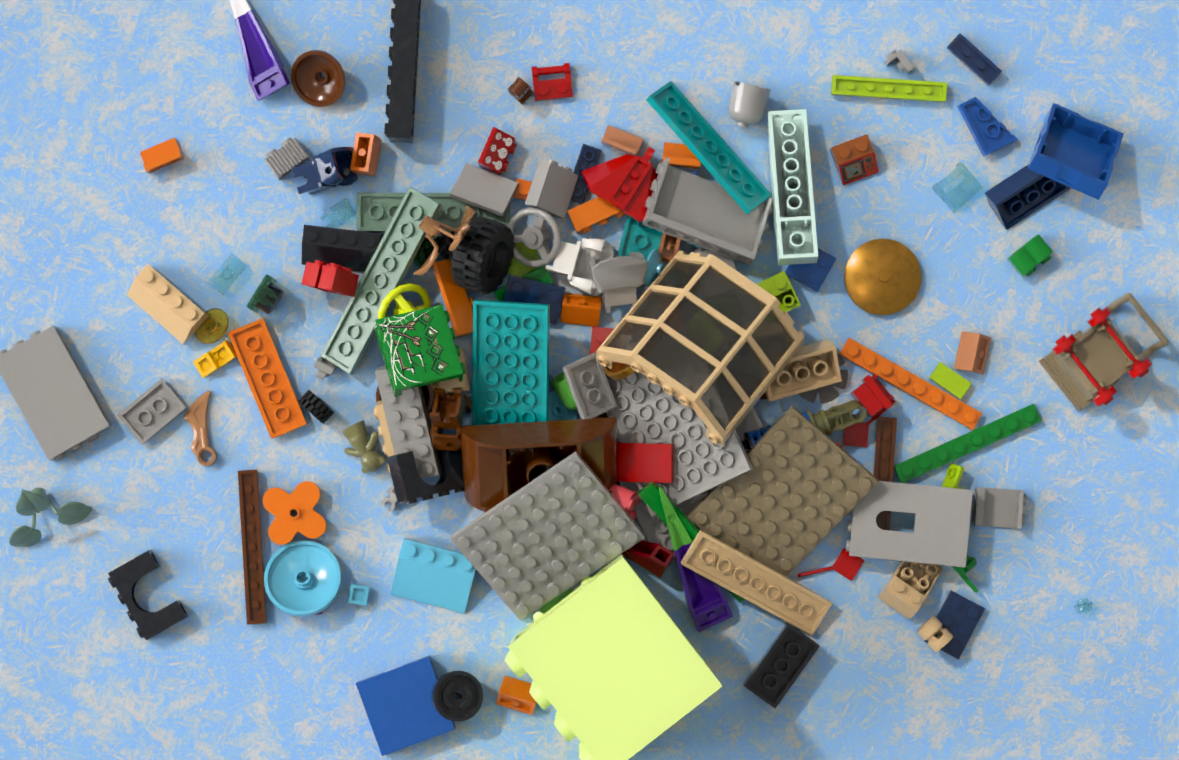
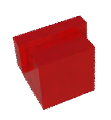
M876 374L865 376L861 380L863 383L850 393L855 400L861 403L868 417L873 416L882 408L887 410L893 405L890 402L894 399L893 395L889 394L877 379L878 376Z

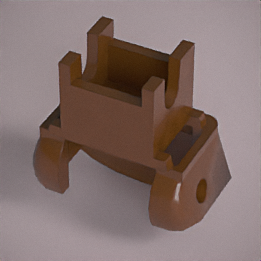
M434 388L435 398L433 410L430 412L432 421L430 434L433 449L460 450L462 449L461 426L464 412L471 413L472 401L466 395H463L460 389H454V394H447L442 388ZM443 429H457V435L443 434Z

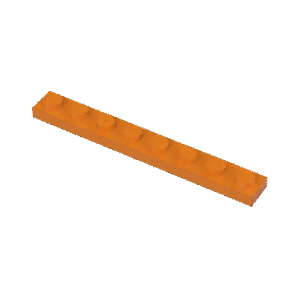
M851 338L847 339L839 353L842 357L872 374H876L879 378L971 430L974 429L982 415L978 410Z

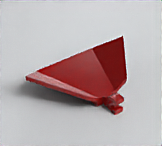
M648 147L642 157L625 154L581 172L590 192L638 222H643L647 211L645 203L648 196L652 195L653 191L650 190L654 179L657 180L658 177L656 170L652 167L653 164L649 162L655 152L653 148Z

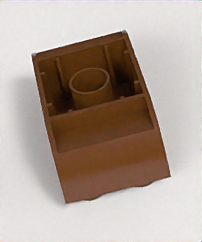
M616 417L461 426L464 496L470 505L481 511L487 512L574 452L581 456L608 490L614 484H617Z

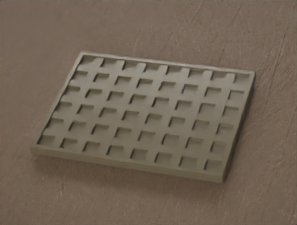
M791 406L746 453L753 469L714 487L687 517L704 532L787 577L879 481L795 407Z

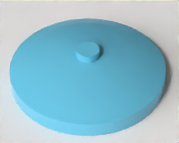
M295 541L281 547L270 558L264 573V586L271 602L282 612L298 617L315 615L329 607L337 597L342 582L341 569L336 557L328 548L313 541Z

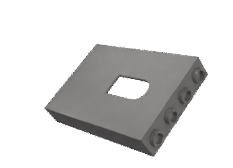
M879 481L849 512L853 513L852 521H848L847 532H851V539L846 540V551L849 552V556L966 567L973 490ZM882 511L916 514L914 533L882 530L876 524V517Z

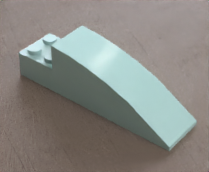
M806 109L768 111L771 197L773 198L772 213L774 235H776L778 265L817 263L818 246Z

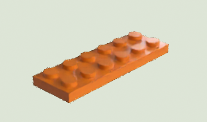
M264 318L228 332L271 439L307 425Z

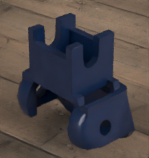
M338 147L329 149L313 156V161L291 168L294 178L304 176L308 180L305 185L297 187L298 193L308 192L311 195L337 187V185L349 186L355 183L358 176L350 170L354 148ZM346 168L349 169L348 175L344 174V170Z

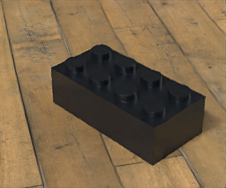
M787 622L742 685L776 709L820 645Z

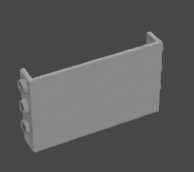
M666 157L663 163L660 162L657 166L656 173L658 177L657 180L654 179L650 190L653 192L646 200L645 207H647V211L642 225L749 266L754 261L757 250L759 251L762 246L763 240L761 236L768 227L766 220L773 211V206H771L773 198L769 197L766 202H763L747 215L721 185L668 165L670 158Z
M51 326L42 332L38 330L32 333L30 339L25 342L20 340L13 344L14 348L9 351L6 349L0 351V374L48 460H55L57 462L66 457V452L79 450L83 447L82 443L89 441V443L99 438L98 434L112 427L56 326Z

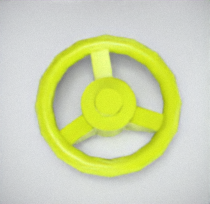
M411 283L396 287L382 300L378 310V319L385 318L387 308L393 299L397 304L394 309V315L431 307L427 291L420 285ZM406 291L417 292L422 297L423 305L414 307L410 301H406L402 297L401 293Z

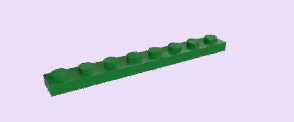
M1031 404L896 464L894 469L900 482L904 483L1039 423L1041 418L1035 405Z

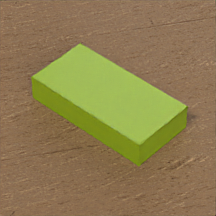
M941 362L938 363L929 376V379L960 400L972 384Z

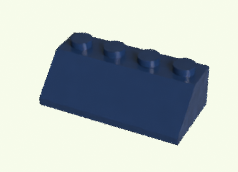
M1028 164L984 194L1003 227L1008 230L1068 191L1070 187L1029 170Z

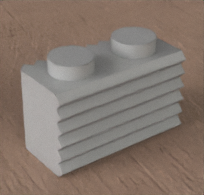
M296 138L285 140L282 143L283 147L278 150L273 149L266 154L268 158L265 159V162L279 180L292 172L291 168L300 166L310 159Z

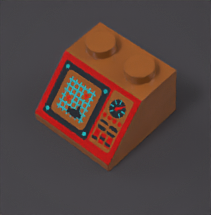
M868 134L836 145L830 149L842 185L879 172Z

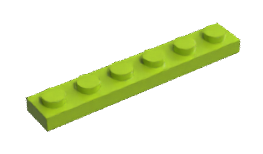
M832 75L831 95L946 102L947 82Z

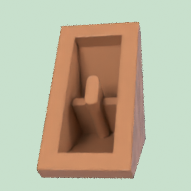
M665 233L662 234L659 246L662 261L670 262L678 252L681 239Z

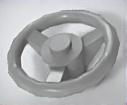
M529 207L519 210L508 224L514 235L513 242H524L525 246L529 249H537L542 259L529 260L519 253L516 246L513 248L514 258L526 267L539 268L548 265L556 258L561 247V233L557 222L549 213L540 208ZM528 215L537 216L535 226L526 228L523 234L514 235V228L519 220ZM546 221L551 226L554 235V244L551 252H549L548 243L550 232L547 229Z

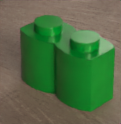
M1037 234L1007 259L1020 276L1026 274L1028 277L1037 270L1035 268L1036 265L1040 262L1043 265L1052 258L1050 254L1053 251L1042 237Z

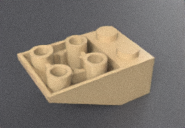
M901 561L878 595V598L910 619L918 612L943 568L936 564Z

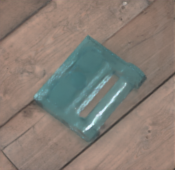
M959 162L956 168L939 184L936 183L932 186L934 192L953 213L983 188L962 162ZM962 173L965 178L946 194L943 189Z

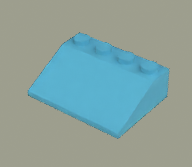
M404 538L390 594L465 613L476 569L460 552Z

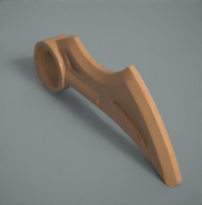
M210 390L203 393L190 406L183 418L191 425L194 433L190 448L196 455L198 462L203 466H211L217 460L215 450L209 446L207 429V409L211 394ZM205 451H209L212 454V459L209 462L202 460V454Z

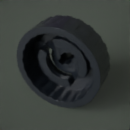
M464 671L445 673L437 679L431 693L433 707L441 717L451 721H465L472 718L479 711L483 702L481 684L473 675ZM456 692L459 698L454 699L451 697V694Z

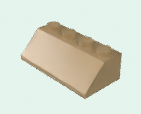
M149 264L135 277L127 293V296L183 345L209 317Z
M827 339L800 347L765 391L768 401H774L841 382L836 346ZM786 351L767 356V358L775 366ZM756 359L759 377L762 382L770 372L760 359Z

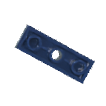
M583 144L573 172L578 175L571 201L583 204L588 186L584 177H581L579 173L596 166L601 153L600 149Z

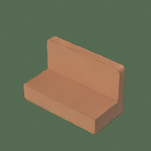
M610 125L607 126L601 139V144L633 156L638 154L643 142L642 138Z
M963 331L954 368L983 375L991 337Z

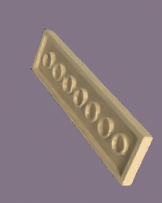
M702 530L698 532L681 560L683 566L810 635L814 634L832 605L830 600Z

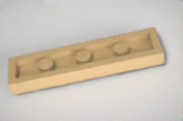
M381 400L375 405L374 415L376 419L379 418L380 426H378L380 437L384 439V454L390 457L395 455Z

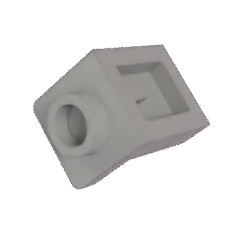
M901 49L898 52L895 50L890 52L886 56L887 60L884 62L887 66L896 60L897 63L895 64L901 72L905 71L906 74L915 68Z

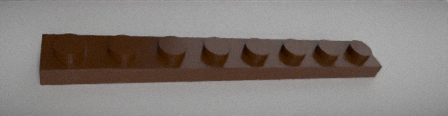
M258 470L238 471L247 625L267 623Z

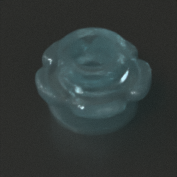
M1081 599L1077 601L1074 608L1077 609V613L1090 612L1093 610V602H1089L1088 599Z

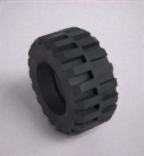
M478 217L467 223L471 225L468 232L464 235L461 243L453 250L451 273L453 274V280L459 287L480 294H489L498 289V286L503 283L504 277L508 274L507 271L511 266V260L514 255V235L507 225L484 217Z

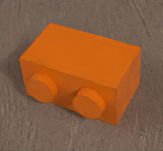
M356 133L350 167L352 172L357 175L376 177L382 139L374 134Z

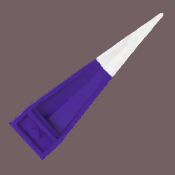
M230 0L243 49L249 84L257 101H261L289 85L290 81L284 71V64L247 0Z

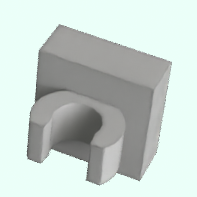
M322 356L317 359L314 365L315 368L319 369L316 377L324 380L327 374L332 375L337 368L336 365Z

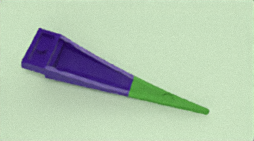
M659 486V493L688 611L699 633L733 617L718 584L681 564V560L693 541L664 490Z

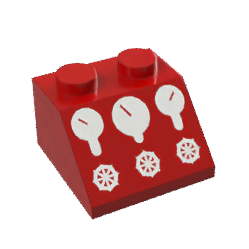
M493 127L478 160L479 166L498 175H501L502 171L506 172L510 163L507 161L509 154L513 155L517 147L515 138Z

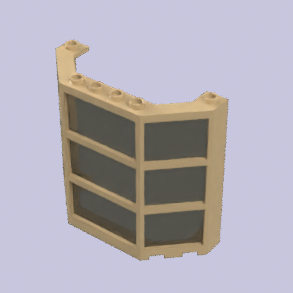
M678 251L597 349L596 359L599 364L610 369L614 367V362L629 364L635 372H641L651 383L661 386L665 393L674 395L681 404L691 407L706 425V436H708V439L712 443H718L722 446L802 346L805 336L801 331L795 330L793 327L795 322L787 312H782L779 308L781 303L776 297L725 262L710 254L707 257H702L701 253L691 252L689 255H686L684 251Z

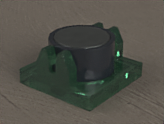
M265 275L248 302L247 308L256 313L260 309L270 315L281 300L284 290L275 285L277 280L269 275Z

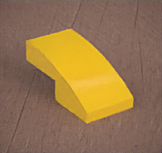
M226 340L211 351L203 354L193 363L202 378H205L235 359L237 355L229 341Z

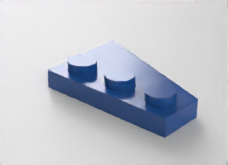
M976 97L957 106L983 157L1018 140Z

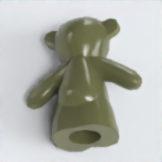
M364 420L342 431L354 447L345 448L344 452L347 455L361 457L362 472L364 474L378 470L386 462L385 457L380 456L378 452L374 451L379 437L378 432L374 431L370 437L366 432Z

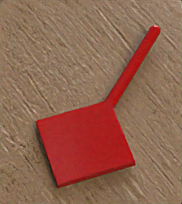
M882 408L866 423L860 422L846 427L843 435V446L867 447L869 425L886 410Z
M843 548L833 566L799 573L797 576L803 577L835 570L852 581L864 560L857 556H849V552L846 551V548Z

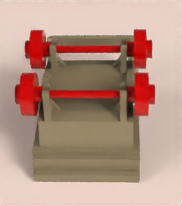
M1126 293L1102 310L1100 307L1090 314L1092 317L1087 321L1091 327L1083 333L1079 330L1074 335L1061 336L1055 341L1057 345L1052 348L1053 351L1038 361L1077 411L1086 407L1092 401L1097 407L1101 404L1107 405L1114 399L1113 395L1117 392L1113 385L1119 381V378L1126 372L1132 379L1137 376L1143 377L1149 372L1148 368L1152 365L1148 357L1169 343L1168 339L1131 293ZM1128 301L1160 340L1148 347L1140 355H1138L1108 317L1113 311Z

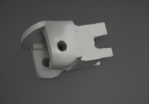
M631 252L629 256L609 258L601 262L600 257L590 258L588 264L592 279L597 290H601L602 304H605L606 312L611 313L610 307L631 304L633 307L637 302L636 288L644 284L648 267L644 255L639 252Z

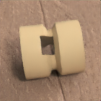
M936 616L930 618L917 630V633L923 640H928L927 645L934 653L943 648L953 638V635L947 628H942V623Z

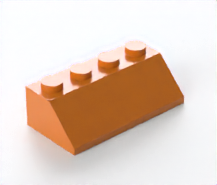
M449 259L434 262L432 266L455 337L458 339L473 334L472 297L468 298L466 293L468 289L459 287L453 280V274L451 273L452 265Z

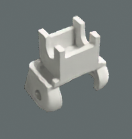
M583 238L582 241H577V245L561 241V247L554 260L553 267L546 265L545 269L552 273L567 276V279L571 280L570 285L594 297L599 296L601 290H597L593 282L588 262L593 257H600V262L614 258L613 246L602 239Z

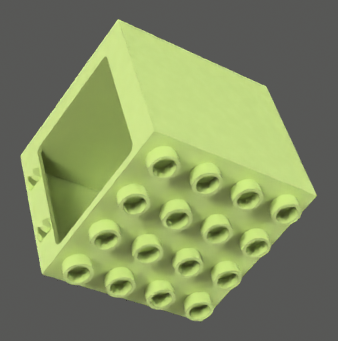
M622 554L592 577L587 576L582 579L581 585L547 612L537 611L533 615L534 622L511 639L508 645L510 651H508L504 659L518 678L525 673L530 675L533 682L529 692L543 710L551 704L557 710L554 725L566 741L570 742L577 736L581 742L579 743L580 751H578L580 753L578 756L581 760L630 759L722 687V684Z

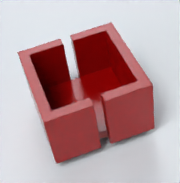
M315 260L314 263L306 262L301 284L325 292L354 297L359 275L352 273L353 269Z

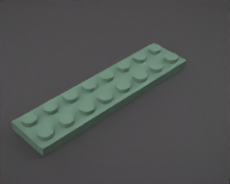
M357 193V231L386 232L406 193ZM422 193L442 205L435 220L456 229L462 222L466 205L475 210L471 220L484 217L507 226L510 222V204L504 216H500L450 197V193ZM442 227L445 231L451 232V230Z

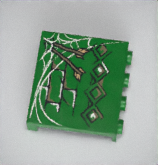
M443 305L375 320L374 329L394 397L401 396L403 390L458 378L459 382L462 381L465 367L463 362L460 363L459 361L460 350L458 345L454 344V330L449 328L448 311H444Z

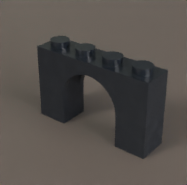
M462 449L457 451L437 450L441 465V475L435 485L427 484L419 476L413 451L387 457L397 502L405 501L407 505L417 502L416 498L420 497L422 501L433 499V494L437 493L438 497L450 495V490H454L455 493L463 492Z
M152 550L144 552L108 573L110 576L108 578L109 583L118 590V599L122 605L126 604L130 620L136 622L138 626L136 630L139 636L145 638V640H149L189 617L180 600L157 612L146 611L136 602L134 590L137 582L143 576L161 567Z

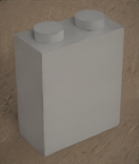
M547 159V162L539 161L525 205L540 208L552 217L564 219L578 175L572 173V169L569 167L558 166V162Z

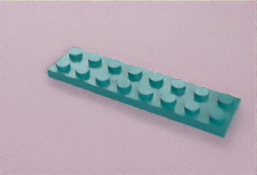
M672 81L665 84L646 99L747 215L771 196V193Z

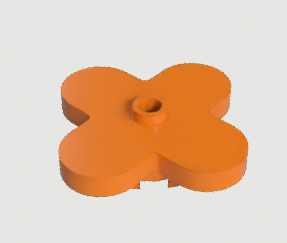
M310 481L301 482L296 486L292 494L278 487L270 488L264 493L262 499L263 506L275 516L268 531L269 537L274 543L278 545L288 544L293 540L297 532L311 539L319 538L325 533L327 527L326 520L314 510L321 495L320 489L315 483ZM293 509L297 510L298 512L297 516L295 517L291 515V511Z

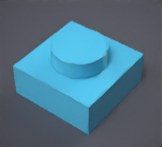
M350 584L348 603L367 606L370 586Z

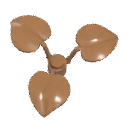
M466 205L464 217L457 229L442 224L428 215L424 217L418 228L427 233L425 237L430 240L434 250L421 268L413 272V274H425L435 262L439 254V247L432 236L437 237L441 232L454 239L449 247L450 251H453L461 243L471 226L467 223L473 218L475 214L474 209ZM442 227L455 232V234L452 235L451 233L442 229Z

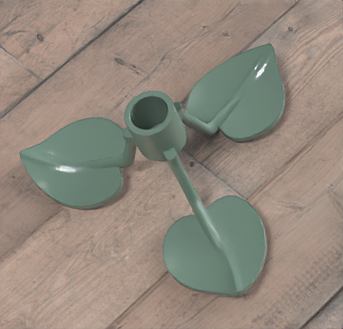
M35 488L32 491L22 489L16 504V511L20 515H32V526L24 525L15 529L9 538V543L14 547H29L38 543L41 539V531L35 529L36 513L46 510L49 506L56 515H59L58 522L66 525L76 524L84 520L90 514L92 507L81 502H68L62 505L60 511H58L52 504L51 499H47L44 488Z

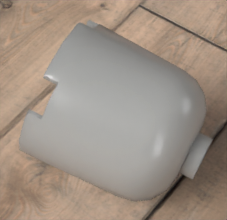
M734 81L728 107L729 116L733 120L738 121L737 125L747 128L749 124L755 125L759 123L763 118L771 89Z

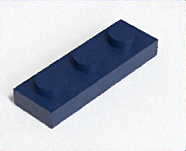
M961 33L947 46V49L988 86L1002 72Z

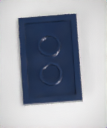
M509 274L503 301L550 304V323L557 325L566 288Z
M950 590L937 618L942 623V628H947L953 635V638L940 650L959 660L985 608Z

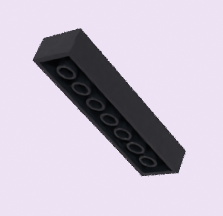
M392 0L393 4H395V8L391 9V20L394 23V27H390V39L393 42V46H389V58L392 61V66L388 65V77L391 80V85H387V96L390 99V103L386 104L385 112L389 120L388 123H385L384 134H386L390 142L413 143L421 0Z

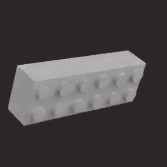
M378 367L375 370V375L395 455L413 451L417 471L421 479L439 475L441 465L437 450H434L432 445L431 423L422 386L403 390L401 396L394 397L386 367Z

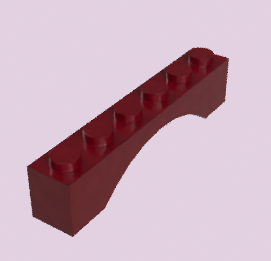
M644 540L621 553L659 578H662L675 553L659 543H651Z

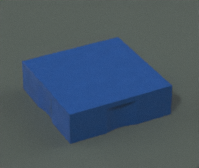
M1053 103L1044 119L1028 169L1099 200L1108 186L1113 170V161L1119 151L1124 133L1099 122L1091 121L1074 111Z
M430 655L356 682L382 756L455 730L456 728L454 721L441 717L433 707L431 693L438 677Z

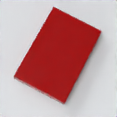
M617 443V481L674 483V444Z

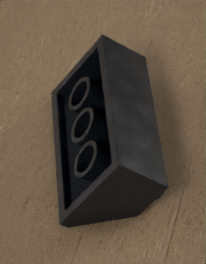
M304 225L301 264L306 265V262L314 263L315 260L326 262V264L334 263L341 265V267L353 269V271L365 272L382 240L381 233Z

